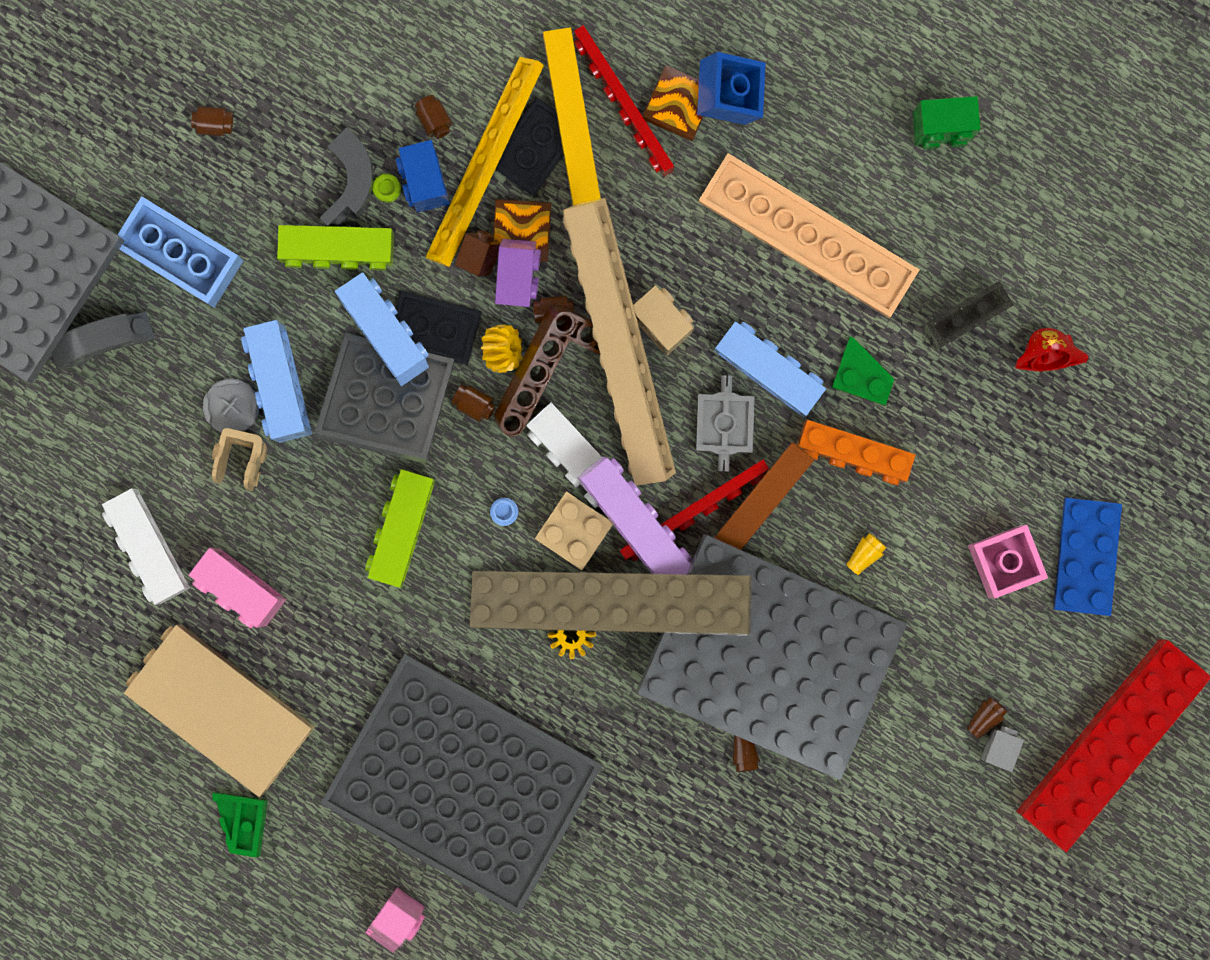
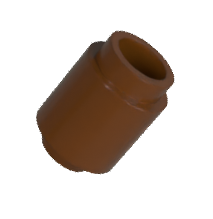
M429 95L415 104L416 115L428 137L440 139L450 133L449 128L453 123L439 99H436L434 95Z
M198 106L197 112H192L191 127L195 128L199 135L225 136V134H232L233 112L226 111V108Z
M567 295L540 298V301H533L535 324L541 323L546 312L554 305H562L574 311L573 301H567ZM566 315L560 316L556 321V325L564 324Z
M462 384L452 400V404L457 406L456 409L478 422H482L483 419L489 420L496 407L493 405L494 398L471 385L467 387Z

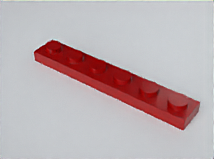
M584 25L574 31V38L576 40L573 43L575 49L580 56L586 55L590 61V64L587 66L596 80L601 78L606 86L603 88L604 94L610 103L615 101L621 109L618 111V115L625 126L631 125L636 134L633 135V138L641 150L646 148L651 156L648 158V162L655 173L660 171L664 177L674 171L673 163Z
M764 459L666 520L660 526L666 525L671 531L677 528L681 532L695 524L694 517L701 513L706 517L719 508L717 503L724 498H727L729 502L743 493L740 488L749 482L752 486L757 485L765 476L764 473L769 470V467ZM629 545L620 550L625 560L631 558L635 562L640 559Z

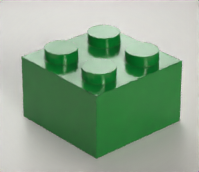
M978 96L921 100L912 113L915 146L923 145L925 150L937 149L940 147V144L951 143V147L955 148L967 146L968 142H971L981 130Z

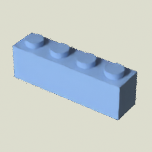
M362 272L335 290V293L400 386H403L429 368L425 359L429 355L420 342L415 344L410 336L413 333L404 320L399 323L394 315L398 312L389 299L383 301L379 294L382 290L374 278L368 280Z
M735 321L714 352L803 418L807 416L826 390L822 386L824 381L812 372L807 375L799 369L801 364L791 356L787 355L784 358L776 352L779 348L768 339L761 341L754 335L756 331L745 322L738 324Z

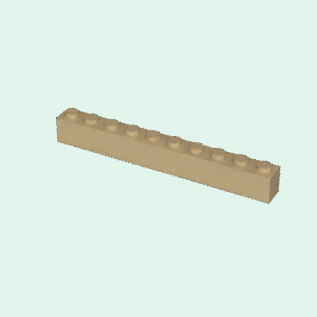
M606 198L576 204L563 210V222L566 230L569 231L571 253L576 259L579 270L578 280L585 292V306L587 312L591 315L593 337L598 342L601 353L600 364L605 369L607 376V390L613 399L615 407L614 417L620 426L622 434L621 444L623 449L626 450L629 460V474L633 477L636 486L663 482L673 476L676 471Z

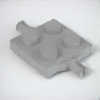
M726 375L721 376V392L713 395L698 394L696 451H707L717 454V471L720 472L723 471V460L724 472H730V455L735 453H753L755 396H740L732 393L733 376L727 377L726 387Z

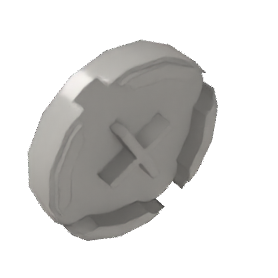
M228 378L218 381L211 386L212 388L209 389L203 399V412L206 421L219 432H222L225 428L242 432L248 430L255 423L259 415V407L253 388L239 379Z

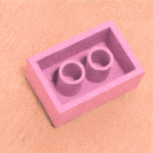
M209 548L189 574L194 579L192 584L205 594L207 592L214 594L217 597L215 602L227 611L230 609L235 610L240 614L238 619L249 628L253 626L256 628L267 626L287 600L220 548Z

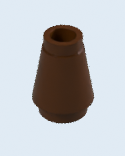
M990 696L987 701L983 700L966 728L975 737L980 739L982 735H985L1005 719L1004 715L1008 711Z
M734 735L733 766H736V772L758 770V762L761 761L755 744Z

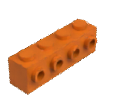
M810 420L804 422L797 446L815 460L820 456L829 459L828 464L839 468H845V465L856 468V473L871 477L872 473L883 476V482L896 486L899 485V482L904 483L908 481L916 455Z

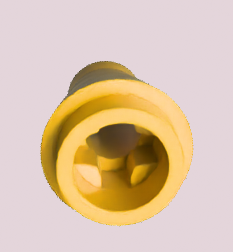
M869 533L866 537L863 536L846 565L855 574L859 575L863 570L884 555L883 551L887 547Z

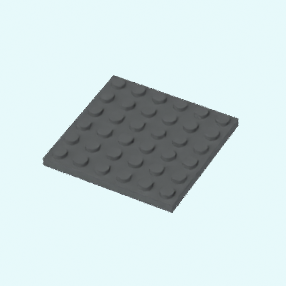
M1 162L0 365L24 381L32 384L125 240Z

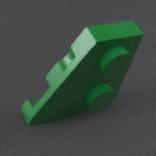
M849 337L832 388L886 406L894 378L855 338Z
M213 792L212 799L213 802L216 801L221 818H219L222 830L226 834L225 841L229 853L256 858L260 857L268 800Z

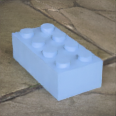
M142 196L117 235L125 240L119 250L214 308L244 261L237 254Z
M278 320L243 328L245 336L241 337L245 353L250 354L252 364H248L249 373L252 381L256 380L259 391L255 392L258 407L263 408L266 419H262L265 435H270L271 440L279 443L312 435L286 327Z

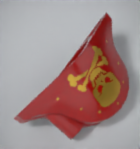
M1042 328L1031 335L1026 345L1025 353L1015 363V369L1036 372L1052 371L1086 363L1089 357L1085 352L1074 346L1071 335H1065L1053 328Z

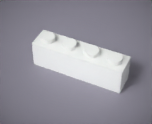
M550 403L526 425L530 430L527 436L537 446L542 443L549 450L546 456L556 467L560 464L568 471L565 477L575 487L579 485L583 487L576 477L602 456L563 414ZM589 493L584 495L594 508L598 506Z
M131 488L102 504L105 510L102 515L108 526L114 527L118 534L115 538L122 552L127 551L131 559L129 567L136 577L140 576L144 584L142 591L149 602L153 601L154 605L162 604L190 589L138 489Z

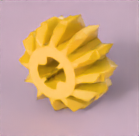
M506 324L486 329L485 336H482L483 347L480 348L483 350L482 360H486V367L498 373H506L507 371L517 369L519 361L523 359L521 355L523 350L521 347L522 338L519 337L518 329H513L511 325L507 326Z
M558 630V633L549 632L548 638L558 637V641L553 642L550 646L552 649L560 644L563 646L559 651V656L562 657L566 649H570L569 657L574 659V649H578L579 654L584 656L586 653L581 645L584 644L588 648L593 647V643L585 640V638L595 637L596 633L577 631L576 634L580 638L576 642L573 639V643L566 641L567 635L564 633V630Z

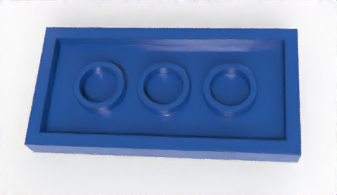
M1064 498L1053 610L1111 616L1122 504Z

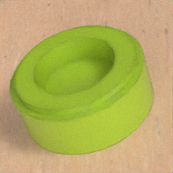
M382 174L373 183L374 195L382 202H393L401 194V184L394 175Z

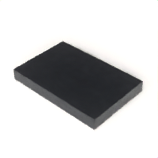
M536 96L515 126L495 171L532 197L536 196L564 156L557 114L554 108Z
M400 290L396 305L398 313L394 316L399 323L403 320L407 323L413 333L410 336L415 344L420 342L427 353L452 358L454 363L468 366L482 311Z

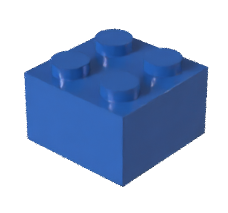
M716 52L701 59L697 115L743 125L763 118L766 63L721 52Z
M432 140L398 148L401 157L396 158V163L402 179L407 180V184L403 185V190L409 207L414 206L417 213L450 205L437 152Z

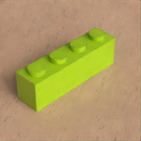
M278 226L277 259L281 263H285V267L302 268V263L313 264V268L329 269L330 264H341V269L357 270L358 265H369L370 270L384 271L386 266H393L394 232L391 228Z
M402 469L399 475L394 474L390 490L394 491L391 502L386 501L383 508L382 517L386 519L383 529L378 528L375 534L373 544H376L377 548L375 555H369L365 567V571L369 572L367 578L403 588L436 480Z

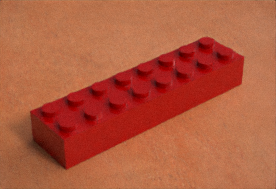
M1159 639L1016 812L1054 845L1067 853L1210 680V675L1169 640Z

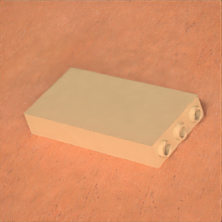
M182 624L176 625L174 628L170 626L160 639L163 643L157 650L153 648L144 658L143 662L146 665L140 673L135 671L127 680L126 685L128 688L124 694L258 797H261L315 726Z

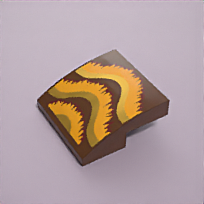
M666 65L642 116L644 120L693 142L704 116L697 115L699 79Z
M496 199L493 240L499 243L502 242V239L535 241L536 249L541 250L540 262H548L552 202Z

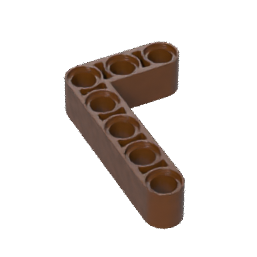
M554 305L549 308L495 411L494 421L505 435L517 436L524 430L569 341L599 355L601 354L598 342L593 337L592 319L562 305ZM562 315H566L565 323L561 326H556L557 319ZM585 327H590L589 334L585 337H580L581 331ZM553 340L552 348L548 351H543L544 344L547 341ZM533 367H541L538 374L530 376V371ZM528 391L525 399L517 400L520 392ZM515 416L511 424L504 425L507 417Z

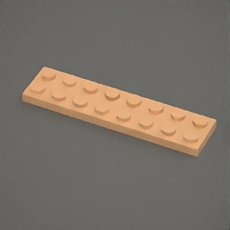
M729 153L698 203L887 318L892 316L920 270Z

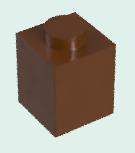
M478 230L477 233H468L464 237L455 265L476 276L491 275L501 243L493 240L494 236L485 231Z

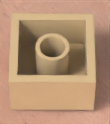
M655 285L633 307L639 327L668 356L692 334L694 329L692 322L694 321L684 309L680 311L676 309L673 305L674 298L665 288L659 290Z
M566 492L535 539L583 570L613 524L610 520Z

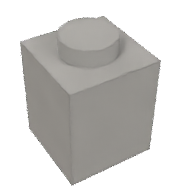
M1002 726L1000 730L992 728L981 760L1012 772L1024 740L1016 737L1018 731Z

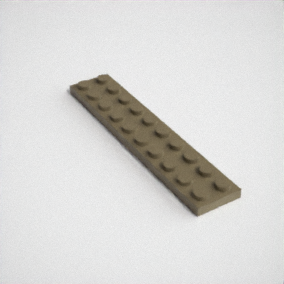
M472 571L470 628L750 635L752 577L743 575Z

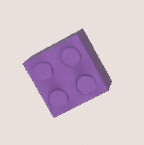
M502 239L499 246L495 304L530 307L531 299H536L539 278L534 277V271L539 270L541 250L536 249L535 241Z

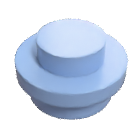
M499 498L494 501L490 508L491 518L498 525H510L518 517V507L509 498Z

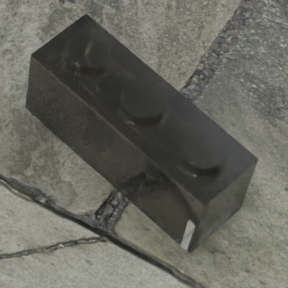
M998 281L927 322L921 329L934 351L1006 311L1014 306L1001 282Z

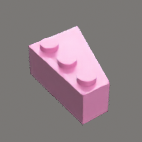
M397 887L366 931V934L393 953L403 943L405 938L411 941L425 918L421 914L425 906Z

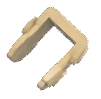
M225 428L221 432L219 443H216L213 449L212 459L215 461L212 479L215 483H222L232 444L252 448V454L244 474V487L246 490L253 491L254 486L257 487L261 473L259 472L260 465L266 461L267 446L258 435Z

